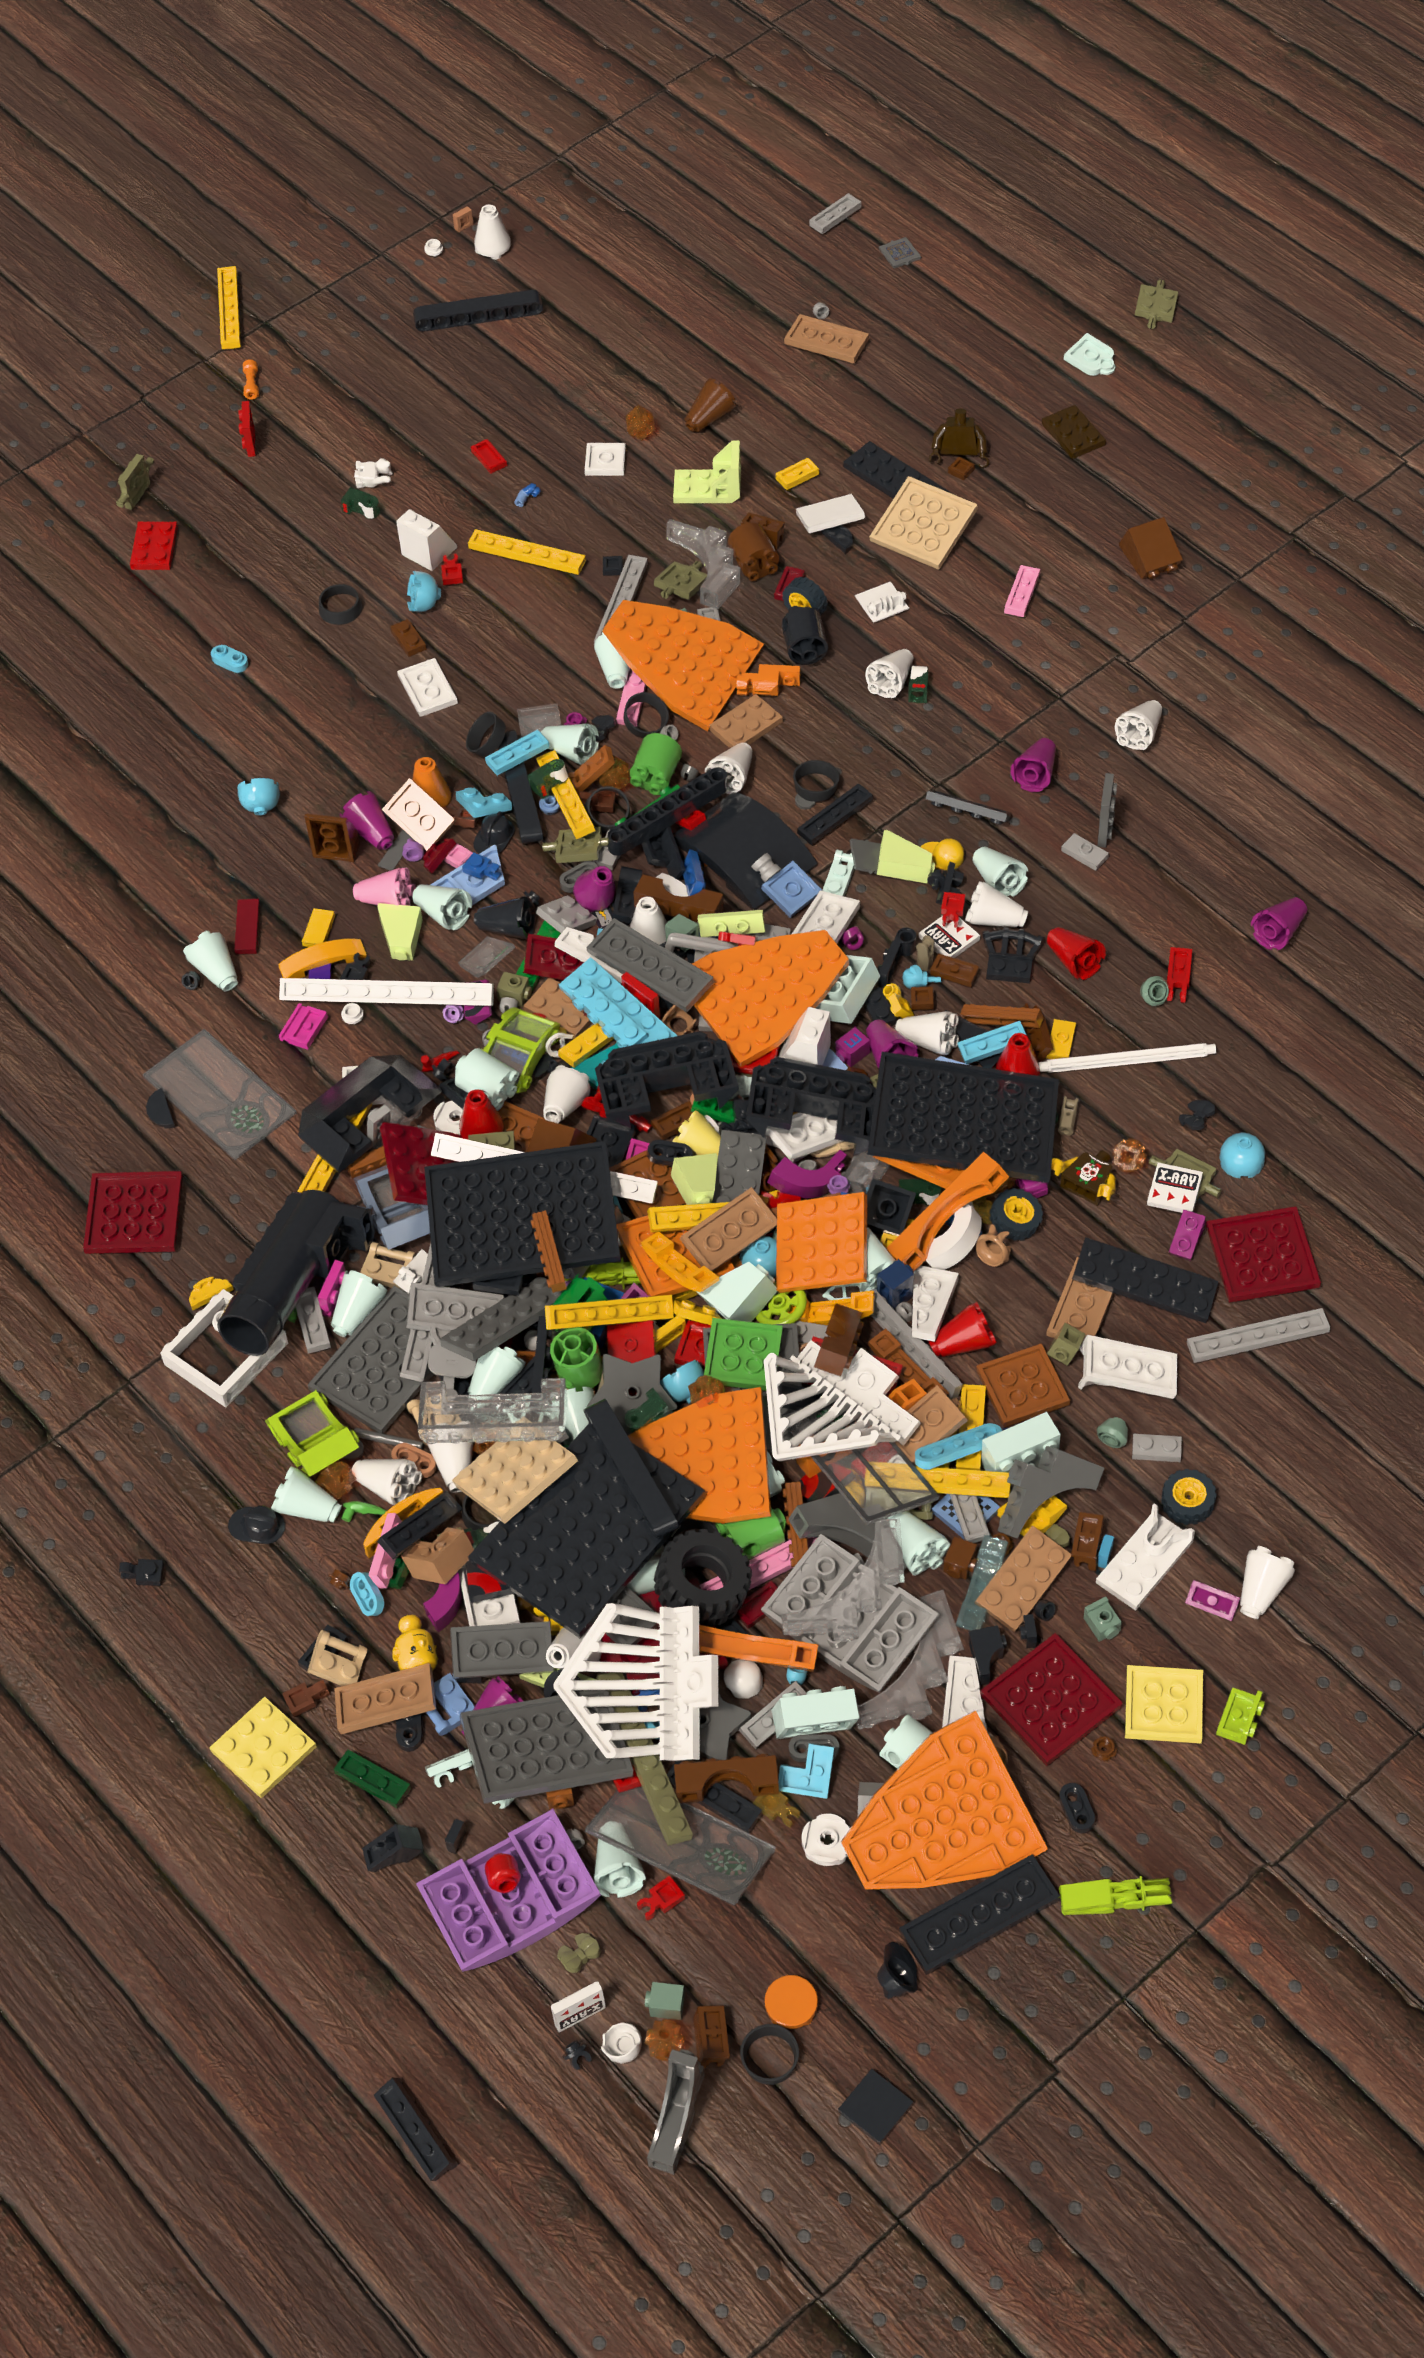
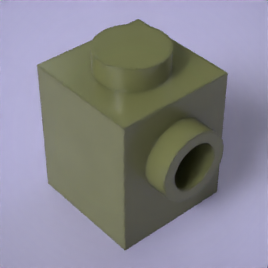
M508 972L503 973L496 988L499 1002L503 997H510L518 1001L517 1006L519 1007L524 1006L525 1001L530 999L532 993L528 977Z
M1064 1323L1055 1336L1047 1355L1068 1365L1079 1350L1085 1333Z

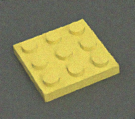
M1127 1665L1125 1738L1201 1743L1203 1670Z
M264 1697L209 1748L221 1762L262 1799L316 1748V1743Z

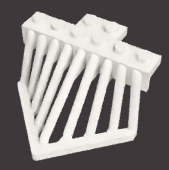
M810 1340L797 1358L793 1355L790 1359L792 1361L779 1357L774 1353H770L765 1358L764 1368L772 1453L777 1461L876 1446L878 1442L898 1441L904 1446L921 1424L920 1421L885 1396L899 1376L862 1348L852 1359L849 1369H843L841 1377L814 1368L820 1346ZM777 1366L794 1371L796 1373H783L781 1371L777 1372ZM782 1382L814 1383L810 1387L786 1395H779V1385ZM824 1392L819 1400L787 1418L781 1417V1408L784 1405ZM835 1402L825 1415L789 1441H784L783 1433L788 1427ZM847 1410V1412L843 1415L842 1418L838 1419L822 1431L818 1432L820 1429H822L824 1426H826L828 1423L833 1421L835 1418H837L839 1415H841ZM858 1419V1421H857L856 1423H854V1424H852V1425L846 1427L845 1429L841 1430L842 1428H844L845 1426H847L848 1424H850V1423L853 1422L854 1420Z
M606 1604L554 1682V1689L606 1758L660 1755V1760L667 1761L700 1760L699 1708L718 1707V1655L699 1656L698 1606L660 1607V1613L621 1604ZM620 1614L660 1624V1630L612 1622ZM607 1632L660 1640V1646L604 1643L599 1641ZM592 1652L660 1657L659 1662L650 1663L587 1661ZM583 1671L660 1673V1678L644 1680H574L577 1674ZM574 1690H660V1695L578 1697ZM660 1706V1710L652 1712L591 1714L587 1707ZM660 1722V1726L656 1728L604 1731L599 1725L606 1723ZM660 1738V1742L657 1745L617 1748L612 1742L615 1740Z

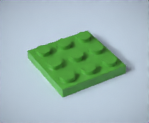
M712 1318L703 1383L748 1389L761 1387L762 1390L767 1391L764 1360L770 1353L779 1356L783 1326Z

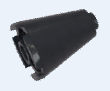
M522 896L479 908L477 913L474 914V924L478 926L479 930L527 939L528 933L534 934L536 915L531 914V908H534V903L529 896Z

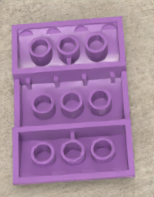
M553 1809L509 1832V1838L465 1862L460 1859L416 1883L462 1972L500 1960L539 1941L572 1920L601 1896ZM498 1853L514 1856L521 1873L519 1884L508 1893H500L491 1889L486 1878L485 1864Z

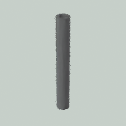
M360 1428L354 1429L357 1437L394 1446L400 1443H408L421 1450L424 1447V1443L421 1441Z

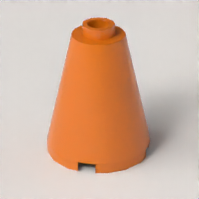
M429 757L418 759L414 766L412 780L442 808L447 807L451 800V791L437 764Z

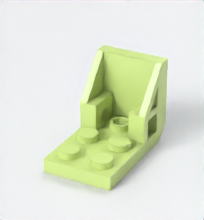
M731 441L713 458V470H675L674 503H733L740 498V441Z

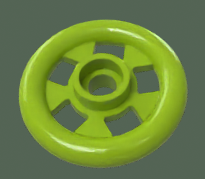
M792 1291L796 1294L792 1299L787 1295L789 1292L774 1295L768 1302L769 1310L763 1311L762 1309L755 1318L759 1323L763 1324L795 1323L806 1309L807 1297L805 1291ZM791 1305L796 1306L795 1310L791 1314L788 1313V1311H790ZM772 1315L780 1316L779 1320H772Z

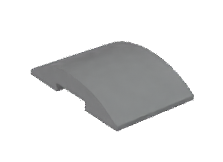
M822 1534L818 1536L761 1609L766 1616L796 1641L817 1644L816 1656L851 1679L879 1693L939 1616V1613L902 1588H896L862 1565L858 1558Z

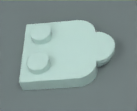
M1088 333L1064 354L1065 361L1088 375L1094 376L1099 373L1110 375L1115 370L1113 349Z

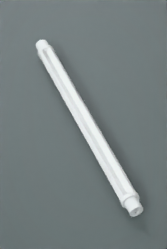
M1206 1043L1050 1059L1047 1062H1039L1040 1072L1048 1071V1073L1203 1057L1207 1056V1054H1216L1215 1044L1206 1045Z

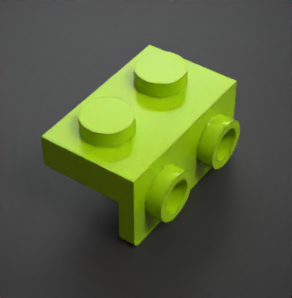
M1232 1687L1216 1735L1244 1745L1248 1736L1253 1738L1258 1724L1254 1722L1255 1716H1261L1265 1701L1261 1700L1263 1692L1258 1690L1257 1694L1253 1695Z

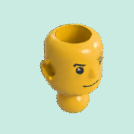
M407 1615L400 1619L398 1628L402 1634L396 1639L392 1652L393 1660L397 1661L400 1671L427 1663L431 1665L433 1671L438 1660L436 1646L431 1634L421 1629V1620L416 1615Z

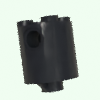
M799 606L789 608L788 613L782 619V629L790 659L801 665L818 662L824 658L828 651L827 639L819 610L817 608Z

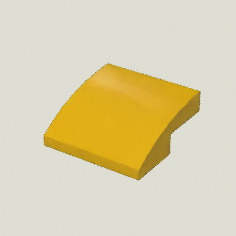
M1053 1495L1038 1506L1030 1515L1020 1534L1025 1536L1032 1526L1044 1534L1064 1513L1067 1505ZM1007 1503L998 1509V1517L1001 1518L1004 1514Z

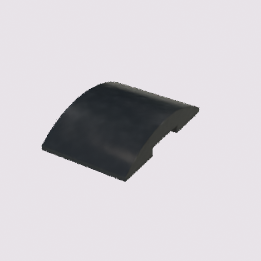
M736 792L731 793L705 811L706 820L693 830L683 827L673 834L676 844L687 854L689 849L696 851L699 861L705 863L726 882V888L752 910L759 909L771 900L761 889L765 882L761 878L760 871L757 872L751 867L764 854L768 853L772 857L771 861L777 864L781 870L792 861L806 874L818 866V863L807 847L778 816L758 801Z

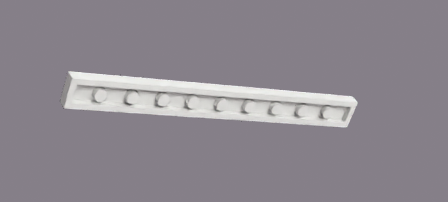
M280 978L279 1000L493 1006L494 984Z
M436 1133L431 1156L461 1162L524 1152ZM610 1171L613 1196L653 1204L657 1181Z

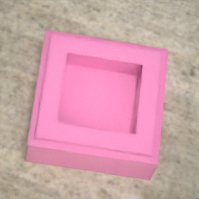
M456 844L444 861L458 868L469 859L473 852Z

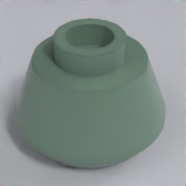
M1152 976L1143 982L1140 994L1147 1004L1159 1006L1167 1000L1169 986L1164 978Z
M1108 1418L1098 1426L1097 1435L1104 1444L1113 1448H1120L1127 1443L1128 1427L1121 1418Z

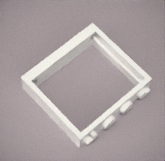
M223 1289L218 1295H214L211 1298L209 1304L203 1310L196 1313L194 1319L187 1326L183 1327L171 1342L164 1346L161 1356L164 1365L218 1403L227 1407L288 1344L285 1331L282 1330L265 1354L260 1356L250 1355L221 1386L180 1359L178 1356L212 1323L215 1314L226 1308L233 1297L232 1294Z

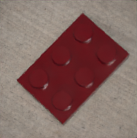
M528 933L523 973L564 980L584 962L555 947L557 938Z

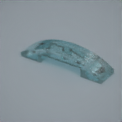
M984 1535L974 1573L957 1618V1627L970 1631L982 1628L987 1615V1609L979 1607L975 1604V1601L1001 1568L1008 1546L1007 1541Z

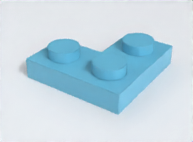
M465 788L464 790L456 791V800L473 818L496 814L499 811L512 810V802L503 793H495L492 796L483 797L476 788Z
M809 1743L806 1768L781 1764L778 1778L779 1791L827 1799L835 1747Z

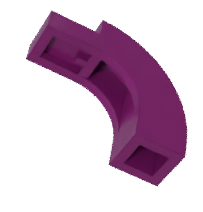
M839 1150L824 1167L816 1170L803 1169L784 1157L772 1170L767 1183L780 1192L798 1195L801 1198L822 1196L829 1192L827 1185L833 1176L841 1175L840 1173L846 1166L843 1162L847 1154Z

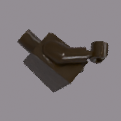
M956 409L955 417H947L946 423L941 424L935 431L931 447L933 452L928 457L929 462H931L932 455H937V463H939L941 457L938 452L941 450L940 454L980 455V459H985L987 462L985 465L979 464V467L985 468L988 466L989 459L985 456L987 454L986 434L980 425L975 424L973 417H966L967 411L965 409Z

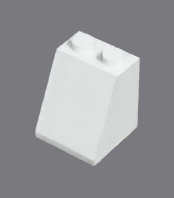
M410 509L396 521L402 555L431 571L443 562L444 555L448 557L457 548L456 543L440 525Z
M808 1007L797 1021L791 1034L786 1038L779 1057L823 1066L831 1045L830 1012Z

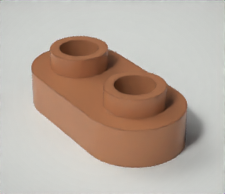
M400 1443L392 1450V1459H401L403 1456H407V1460L415 1463L417 1471H421L422 1478L430 1477L435 1473L437 1465L430 1453L408 1443ZM423 1466H428L426 1469H421Z

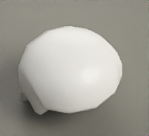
M738 1659L731 1662L725 1669L724 1682L736 1698L748 1699L757 1695L762 1689L763 1676L755 1662Z
M621 2022L612 2025L603 2034L601 2049L611 2061L624 2064L631 2062L638 2056L642 2047V2037L639 2030L632 2024Z

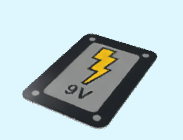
M610 906L607 909L592 912L597 918L596 923L600 929H604L612 921L613 912Z

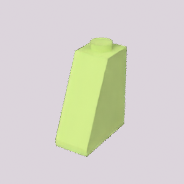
M884 830L877 875L927 883L928 875L934 872L935 863L932 862V853L888 830Z
M378 903L379 917L392 959L413 960L423 921L421 908L417 906Z
M716 1153L674 1158L671 1177L687 1205L712 1203L718 1159Z

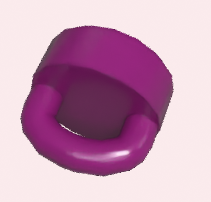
M858 926L848 929L840 938L843 944L850 950H857L864 941ZM858 939V942L855 945L851 944Z

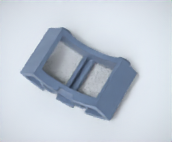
M387 1165L353 1178L364 1206L372 1210L374 1227L377 1232L382 1233V1236H380L381 1241L388 1250L430 1233L428 1205L394 1201Z

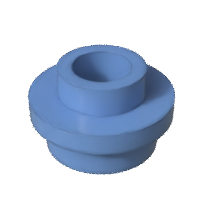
M553 795L545 796L539 802L541 811L546 815H553L560 808Z

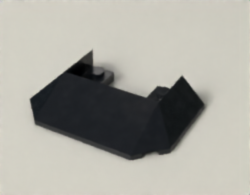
M701 1031L613 1049L608 1054V1059L595 1068L606 1117L631 1128L630 1115L651 1111L647 1093L691 1084L695 1102L716 1098L720 1110L739 1090L726 1041L721 1039L713 1040L708 1038V1034Z
M402 1055L370 1056L302 1110L298 1136L334 1170L340 1173L373 1147L372 1141L349 1120L380 1096L385 1098L405 1117L409 1118L440 1094L442 1090Z
M776 1057L771 1059L767 1065H758L753 1068L746 1119L763 1138L765 1137L767 1126L790 1130L793 1112L837 1120L834 1139L854 1143V1156L868 1150L876 1088L870 1083L871 1079L866 1074Z

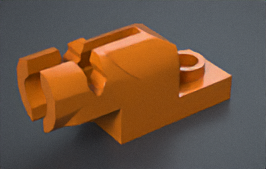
M759 664L758 673H742L737 675V695L748 696L750 692L753 695L778 696L779 685L800 686V666Z

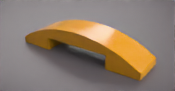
M338 939L305 948L289 956L278 965L283 978L300 979L305 977L304 971L345 959L346 964L352 963L356 953L360 954V960L365 959L367 955L361 939Z
M659 1231L641 1242L642 1248L659 1268L682 1286L693 1291L703 1292L719 1281V1276L707 1267L702 1266L698 1268L674 1249V1242Z
M875 1292L851 1293V1298L812 1303L807 1299L806 1309L798 1321L828 1325L835 1303L862 1312L860 1318L862 1319L874 1313ZM791 1305L790 1311H788V1313L791 1314L795 1310L796 1306Z
M434 1488L416 1493L386 1511L373 1525L363 1545L366 1556L370 1559L375 1555L378 1546L377 1541L381 1536L387 1513H396L404 1521L443 1494V1490L441 1488Z

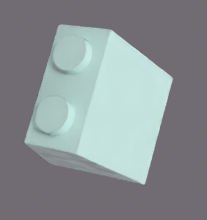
M747 1262L720 1276L718 1282L703 1292L697 1293L725 1319L752 1322L776 1294L777 1287L773 1284L775 1279L768 1274L767 1270L759 1264L755 1267L750 1262Z

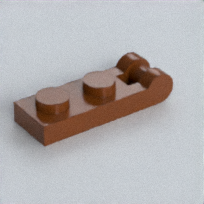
M604 745L575 772L568 773V777L578 795L579 792H583L615 763L610 747Z

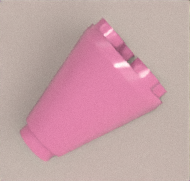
M397 868L356 883L353 887V894L356 900L378 906V903L410 906L413 891L416 887L414 884H411L409 869Z

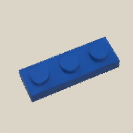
M689 849L683 863L685 866L683 876L687 894L692 896L705 889L706 882L703 879V871L701 870V861H699L698 853Z

